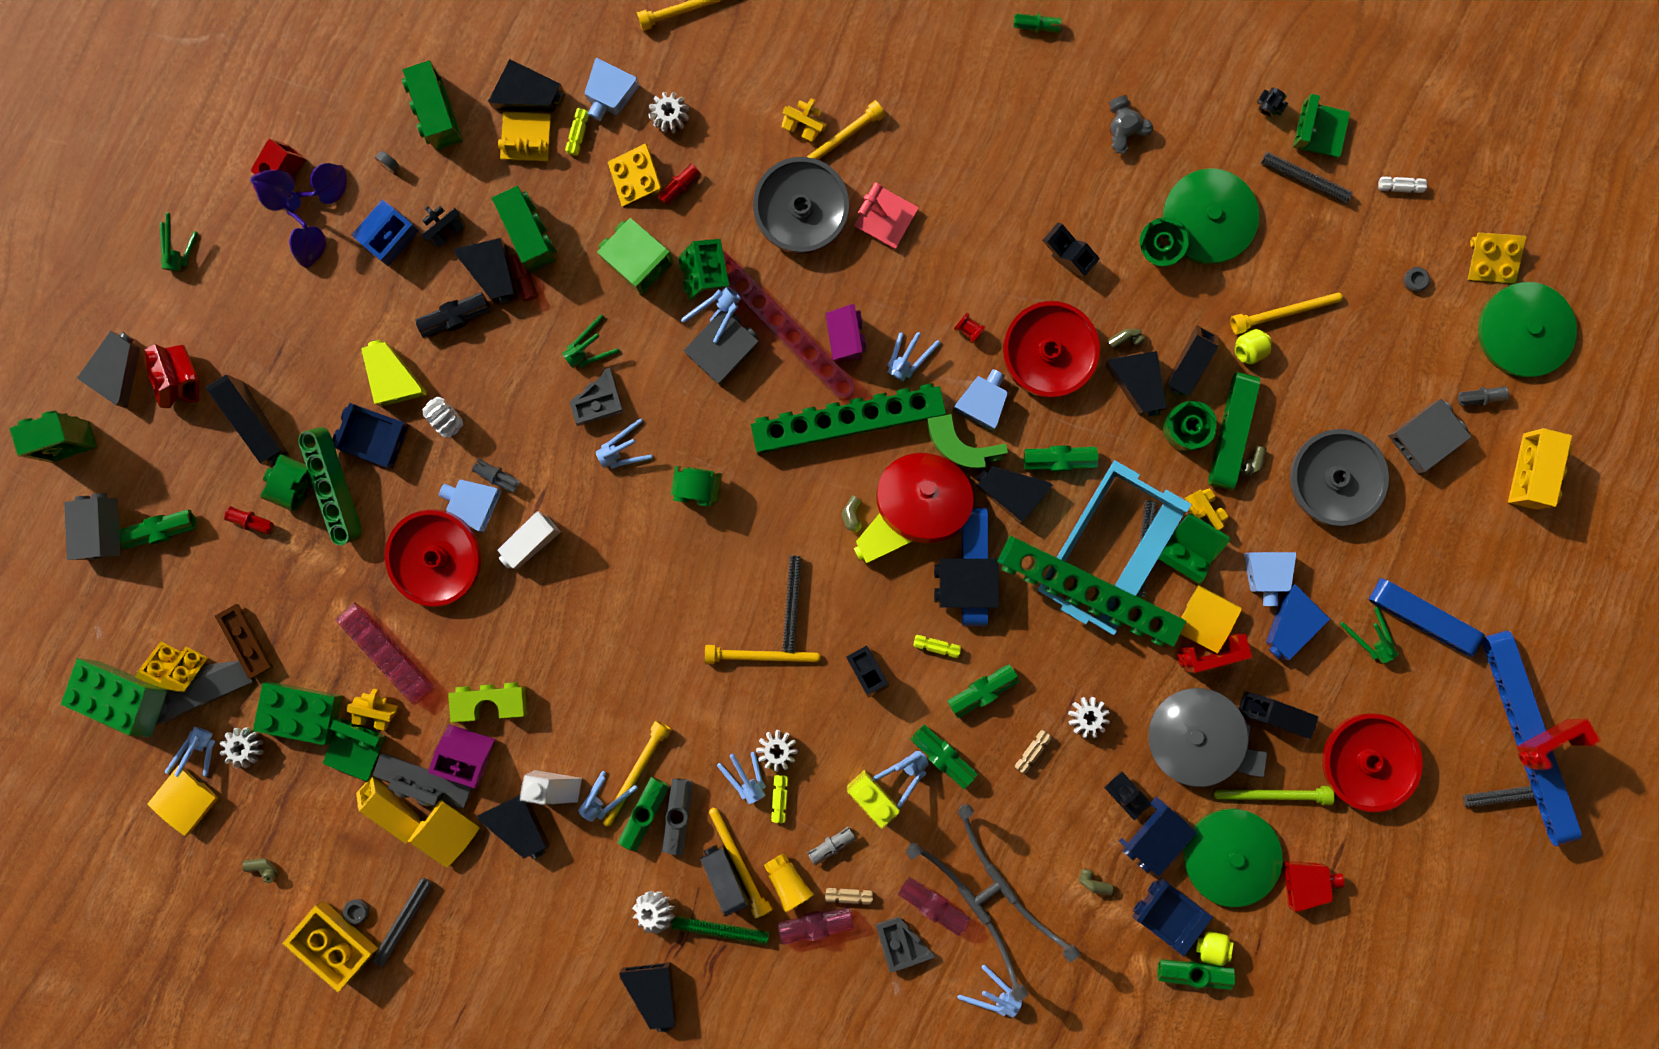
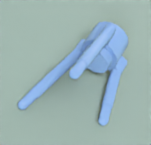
M725 287L723 291L718 289L712 297L688 313L681 321L686 322L715 300H718L716 305L719 308L711 317L710 322L721 310L724 312L728 311L713 340L714 343H717L733 313L738 309L737 303L741 300V297L730 287Z
M917 332L903 357H898L897 359L903 338V333H899L892 357L887 365L890 367L887 372L901 381H904L906 377L910 379L913 372L936 349L940 341L937 340L909 368L911 363L907 359L921 333Z
M638 419L612 440L601 445L602 448L596 451L597 458L603 468L610 466L611 469H614L618 466L653 458V455H646L617 461V459L621 458L619 451L634 444L635 440L631 439L617 447L614 444L643 422L642 419Z
M194 727L170 762L165 773L169 774L186 751L175 772V777H179L193 750L203 751L204 747H206L203 776L206 777L210 766L212 748L215 744V740L211 739L213 733L199 727Z
M915 751L901 762L874 776L873 780L877 781L894 771L902 769L908 775H916L897 804V808L900 809L920 779L926 775L924 769L929 764L928 759L922 752Z
M755 752L751 753L757 782L755 779L748 780L735 755H730L735 768L744 782L742 787L721 763L717 764V767L739 792L741 798L746 799L748 804L754 803L765 796L763 789L766 786L762 780Z
M602 771L588 797L578 809V812L590 822H593L596 817L602 820L607 812L630 796L638 787L636 785L602 809L603 802L596 797L606 779L604 777L606 772Z
M982 965V969L1007 993H1002L997 997L987 991H983L982 994L996 1002V1006L963 995H958V999L995 1011L1002 1016L1007 1014L1012 1018L1015 1017L1022 1001L1016 1002L1011 995L1013 990L986 965Z

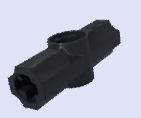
M480 292L461 301L447 302L441 305L439 310L419 317L415 321L422 338L427 339L446 330L460 329L466 326L468 321L488 314L491 310L484 293Z

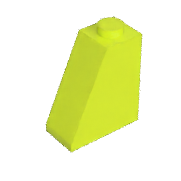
M382 340L369 342L367 347L361 348L374 404L382 407L427 395L426 390L390 345L382 342Z
M879 513L856 541L857 547L854 548V551L859 561L864 560L867 564L913 541L894 532Z

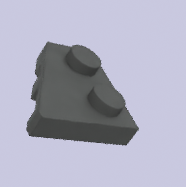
M610 367L606 368L601 377L594 383L591 382L581 394H578L570 401L577 426L623 413Z
M897 916L875 924L890 973L935 958L934 954L908 928L900 917Z

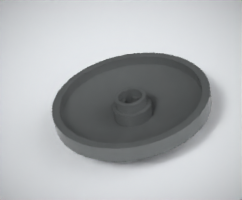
M793 157L773 165L762 176L754 193L753 211L759 230L771 244L787 252L806 254L827 247L840 235L848 218L849 197L843 180L829 165L814 158Z
M1346 429L1329 430L1311 437L1299 448L1290 468V487L1299 507L1312 519L1331 526L1352 525L1370 517L1382 504L1389 485L1388 467L1380 449L1366 436Z
M1191 688L1176 692L1159 705L1150 722L1148 739L1154 760L1164 773L1182 784L1201 787L1214 785L1227 779L1239 768L1248 749V729L1242 713L1227 697L1209 689Z

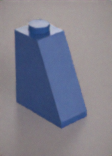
M1296 584L1291 586L1290 591L1284 592L1266 643L1271 647L1269 652L1278 660L1281 658L1283 660H1290L1330 620Z

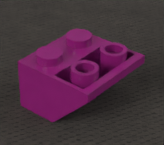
M851 304L827 312L826 321L833 364L861 360L862 353L866 352L864 334H859V329H862L861 311H856L855 304Z
M449 724L435 749L428 773L476 788L481 785L496 739Z

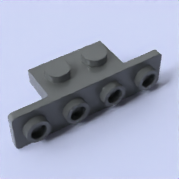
M385 753L380 754L373 773L375 777L390 782L388 789L395 791V795L402 798H415L419 804L428 807L443 801L462 809L466 805L472 788L429 774V769Z

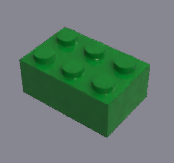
M428 60L402 69L405 78L401 79L406 93H409L412 98L409 104L413 114L418 117L420 123L417 124V128L427 145L431 144L435 150H439L463 142L442 77L432 62Z
M517 185L491 197L517 254L528 271L531 273L555 262L556 259L553 254L557 252L548 235L543 234V232L547 231L537 212H533L537 208L527 191L522 192Z
M56 410L44 412L41 414L42 417L34 420L33 418L22 419L17 422L18 425L9 428L17 456L53 463L97 448L88 420L80 419L78 416H69L67 413L61 414Z
M276 682L262 683L252 731L321 745L330 744L335 734V731L330 728L333 720L338 719L343 695Z

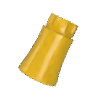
M784 853L764 864L765 869L770 874L768 877L778 893L785 912L814 895L802 880L792 862L789 863Z

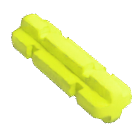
M578 108L575 112L574 117L576 120H573L568 138L570 142H567L565 149L568 154L574 156L579 154V144L582 143L586 129L585 122H588L589 118L588 111Z
M916 635L913 646L916 648H926L927 651L942 655L948 654V656L958 658L960 655L961 646L952 643L949 645L948 642L933 638L926 639L925 636Z
M775 775L774 785H776V789H773L772 809H774V812H772L771 821L774 823H785L786 813H784V810L787 808L788 793L785 787L788 786V776Z

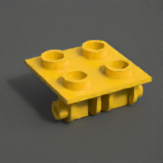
M503 112L502 136L498 140V149H501L500 159L548 162L551 114Z
M647 143L608 161L622 207L651 193L652 196H655L661 192L662 186L659 182L658 173L655 170L656 167L653 164Z
M1478 232L1477 236L1472 237L1470 241L1471 247H1474L1468 280L1516 283L1526 236Z

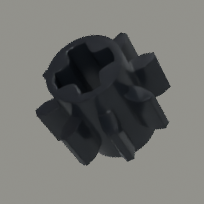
M1274 87L1269 92L1264 89L1257 100V103L1260 104L1259 112L1269 118H1274L1276 114L1281 116L1288 105L1284 101L1287 97L1286 94Z

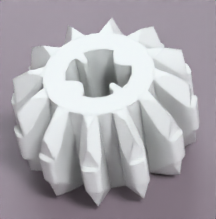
M663 92V99L655 96L654 101L656 104L649 105V109L652 111L649 114V118L654 121L653 125L655 128L661 127L663 133H666L668 128L671 129L672 133H675V126L683 129L684 124L682 121L689 120V116L686 114L689 111L688 105H683L685 102L683 97L677 99L675 92H672L670 97L667 96L666 92ZM668 109L673 110V114L670 113V116L665 115V111L668 113Z
M441 397L431 399L423 408V416L426 418V421L446 438L455 435L463 426V420L459 414Z
M1082 697V706L1074 702L1072 705L1077 711H1068L1069 715L1075 716V719L1068 721L1069 725L1078 724L1073 730L1076 734L1082 730V737L1087 738L1090 731L1091 736L1096 738V729L1104 733L1105 729L1101 724H1109L1110 722L1107 719H1103V716L1109 714V710L1100 711L1104 703L1100 701L1096 704V698L1094 697L1090 698L1089 703L1085 697ZM1088 711H1091L1090 714L1094 716V720H1089V724H1087V720L1083 719L1084 714H1089Z
M239 727L234 728L233 733H226L225 738L227 741H221L220 743L221 746L225 747V750L221 751L220 755L228 756L225 759V763L233 762V768H240L241 765L243 768L250 767V762L257 763L259 760L256 755L264 752L258 748V745H262L263 741H256L259 733L253 732L250 734L249 727H245L243 730ZM243 744L245 749L240 751L239 746Z
M776 730V738H773L770 732L766 733L769 742L760 738L759 742L766 747H758L756 752L765 753L758 760L759 762L768 760L765 765L766 769H769L771 763H774V771L778 772L780 763L785 770L788 769V764L785 760H788L790 763L795 762V759L789 754H797L798 749L789 748L796 741L793 739L788 743L786 742L790 735L788 732L784 734L783 739L780 738V730ZM775 744H778L780 749H784V754L780 753V757H775V753L770 751L771 747L774 749Z
M649 891L636 899L637 904L633 907V910L637 912L633 918L639 921L637 927L644 926L645 933L653 932V934L668 928L671 925L670 921L675 917L670 912L675 907L668 904L670 897L663 898V892L659 891L656 893Z

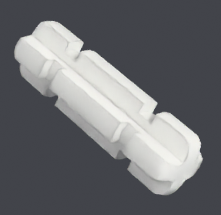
M1381 177L1378 182V189L1380 191L1391 189V191L1396 192L1414 191V193H1423L1427 189V180Z

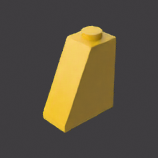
M373 775L356 793L359 812L406 844L421 822L420 816Z

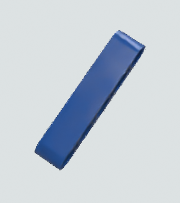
M972 508L970 517L962 528V559H988L987 508ZM962 607V625L987 626L988 608Z
M1382 578L1378 580L1368 599L1376 606L1470 657L1475 656L1485 637V634Z

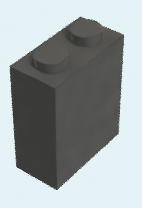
M723 310L683 350L719 386L759 346V342L756 340L758 335L750 327L746 329L739 324L741 319L735 313H733L719 341L714 343L713 340L727 315V312Z
M1442 399L1433 401L1388 435L1417 474L1426 472L1471 438L1465 423L1456 418L1453 414L1452 406Z
M98 493L91 494V498L90 496H75V501L64 502L67 560H92L121 556L118 498H107V494Z

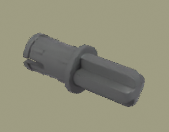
M1506 386L1489 389L1480 387L1479 390L1458 393L1457 401L1460 406L1476 404L1486 406L1488 403L1508 401L1509 392Z
M481 458L477 460V463L472 468V472L488 479L490 484H497L511 493H514L519 487V480L503 472L501 467L496 468Z

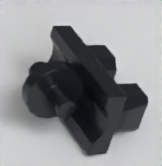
M441 205L434 211L429 206L425 208L429 215L422 220L427 226L433 220L436 223L426 230L422 237L426 241L429 239L437 248H440L448 241L440 231L444 226L448 225L455 234L465 227L456 208H453L441 219L438 216L445 211Z
M1120 771L1104 786L1105 790L1134 821L1143 811L1151 806V802L1123 771Z

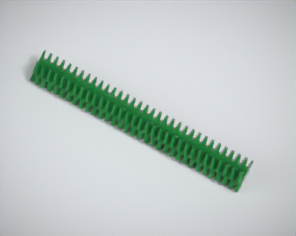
M676 915L671 925L672 930L678 929L679 931L681 929L684 932L687 930L690 933L693 931L696 934L699 932L702 935L705 933L708 936L711 934L714 937L717 935L720 938L723 936L726 939L729 937L732 940L735 938L738 941L741 939L744 942L747 940V942L750 941L752 943L753 941L756 944L759 942L762 945L764 943L767 945L769 931L766 934V931L763 933V930L760 933V930L757 932V929L754 932V929L751 931V928L748 931V928L745 930V927L743 930L742 927L739 929V926L737 929L736 926L733 928V925L731 928L730 925L727 927V924L724 927V924L721 926V923L719 925L716 923L715 925V922L713 924L710 922L709 924V921L707 923L704 921L703 923V920L701 922L700 920L697 922V919L695 921L692 919L691 921V918L689 920L686 918L685 920V917L682 919V916L679 919V916L676 918Z

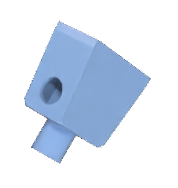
M596 58L585 90L587 101L593 104L588 115L597 121H601L606 110L615 115L619 114L639 87L637 77Z
M992 369L987 380L978 376L956 403L953 410L993 431L997 426L1008 393L999 387L1005 375Z
M459 480L456 488L444 483L440 489L439 497L450 501L446 511L455 514L475 530L484 532L502 490Z
M1296 552L1244 553L1251 592H1263V606H1278V592L1291 590Z

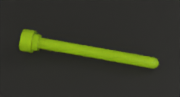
M1321 786L1316 788V791L1216 790L1214 792L1216 799L1316 800L1321 805H1333L1334 792L1329 786Z

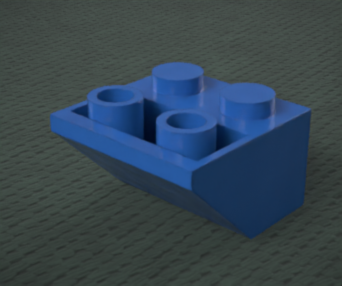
M382 199L351 236L385 265L389 266L419 230Z

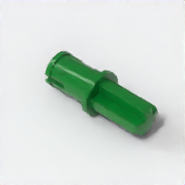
M1017 13L1013 19L1014 28L1035 30V33H1038V31L1059 33L1061 29L1059 26L1051 25H1061V17L1041 16L1040 13L1037 15Z

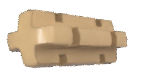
M1041 730L1038 733L1036 741L1033 740L1022 755V760L1019 759L1015 764V768L1021 773L1026 774L1031 768L1030 764L1034 763L1045 749L1044 745H1048L1052 737L1046 731Z
M827 888L825 900L827 902L839 901V903L851 904L862 902V904L871 905L873 902V892L870 890L859 892V890L840 889L838 891L836 888Z

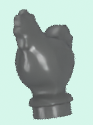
M1127 95L1119 96L1109 102L1110 112L1116 114V117L1110 124V132L1113 137L1111 148L1117 154H1124L1128 150L1127 139L1134 135L1142 137L1150 135L1153 131V124L1148 119H1143L1138 112L1129 109L1131 101L1128 100Z

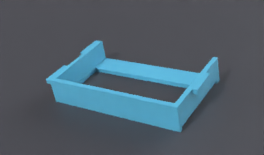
M1114 460L1056 558L1063 561L1067 560L1111 483L1117 476L1163 503L1115 584L1116 587L1136 596L1183 515L1187 513L1192 504L1168 490H1165L1164 493L1139 480L1140 474ZM1052 567L1046 574L1045 579L1050 578L1052 576ZM1041 583L1038 591L1062 604V611L1085 624L1089 620L1115 635L1118 625L1109 621L1110 616L1102 613L1101 617H1094L1062 597L1045 591L1046 585ZM1112 598L1108 602V609H1113L1116 606V598Z

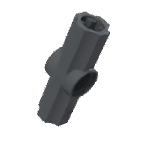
M672 778L662 852L667 854L683 855L693 787V781ZM673 811H681L684 815V820L682 822H675L671 816Z

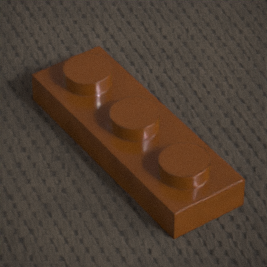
M235 604L215 615L248 679H253L273 668L239 604Z

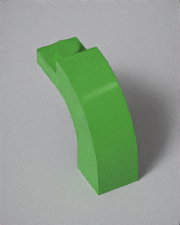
M952 414L928 418L926 421L929 437L935 449L942 457L958 467L972 470L984 469L986 467L984 459H988V462L1003 460L1002 456L1008 453L1006 444L972 448L962 443L955 433Z

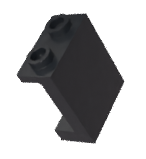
M939 559V564H934V578H939V588H934V603H939V608H998V559Z

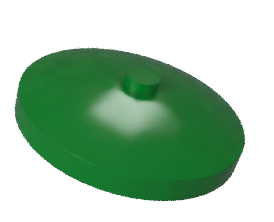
M1211 168L1194 171L1179 180L1165 200L1162 217L1176 219L1188 229L1191 245L1185 258L1196 263L1210 265L1227 262L1237 257L1249 246L1258 229L1259 208L1252 190L1241 178L1228 171Z
M1521 282L1500 290L1488 300L1479 318L1478 337L1484 354L1496 368L1514 377L1534 378L1554 371L1568 359L1576 343L1577 323L1571 306L1559 292L1544 284Z
M1225 808L1207 814L1194 825L1193 829L1197 834L1185 846L1183 858L1187 876L1200 894L1222 906L1243 907L1261 900L1273 889L1281 873L1283 855L1276 833L1265 820L1243 809Z

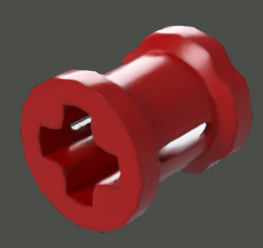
M966 312L954 330L961 331L970 338V342L973 344L985 329V326L977 324L969 317L970 314Z

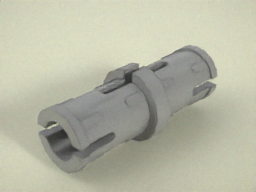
M848 826L833 837L825 838V842L807 853L816 866L831 855H837L839 850L857 839Z

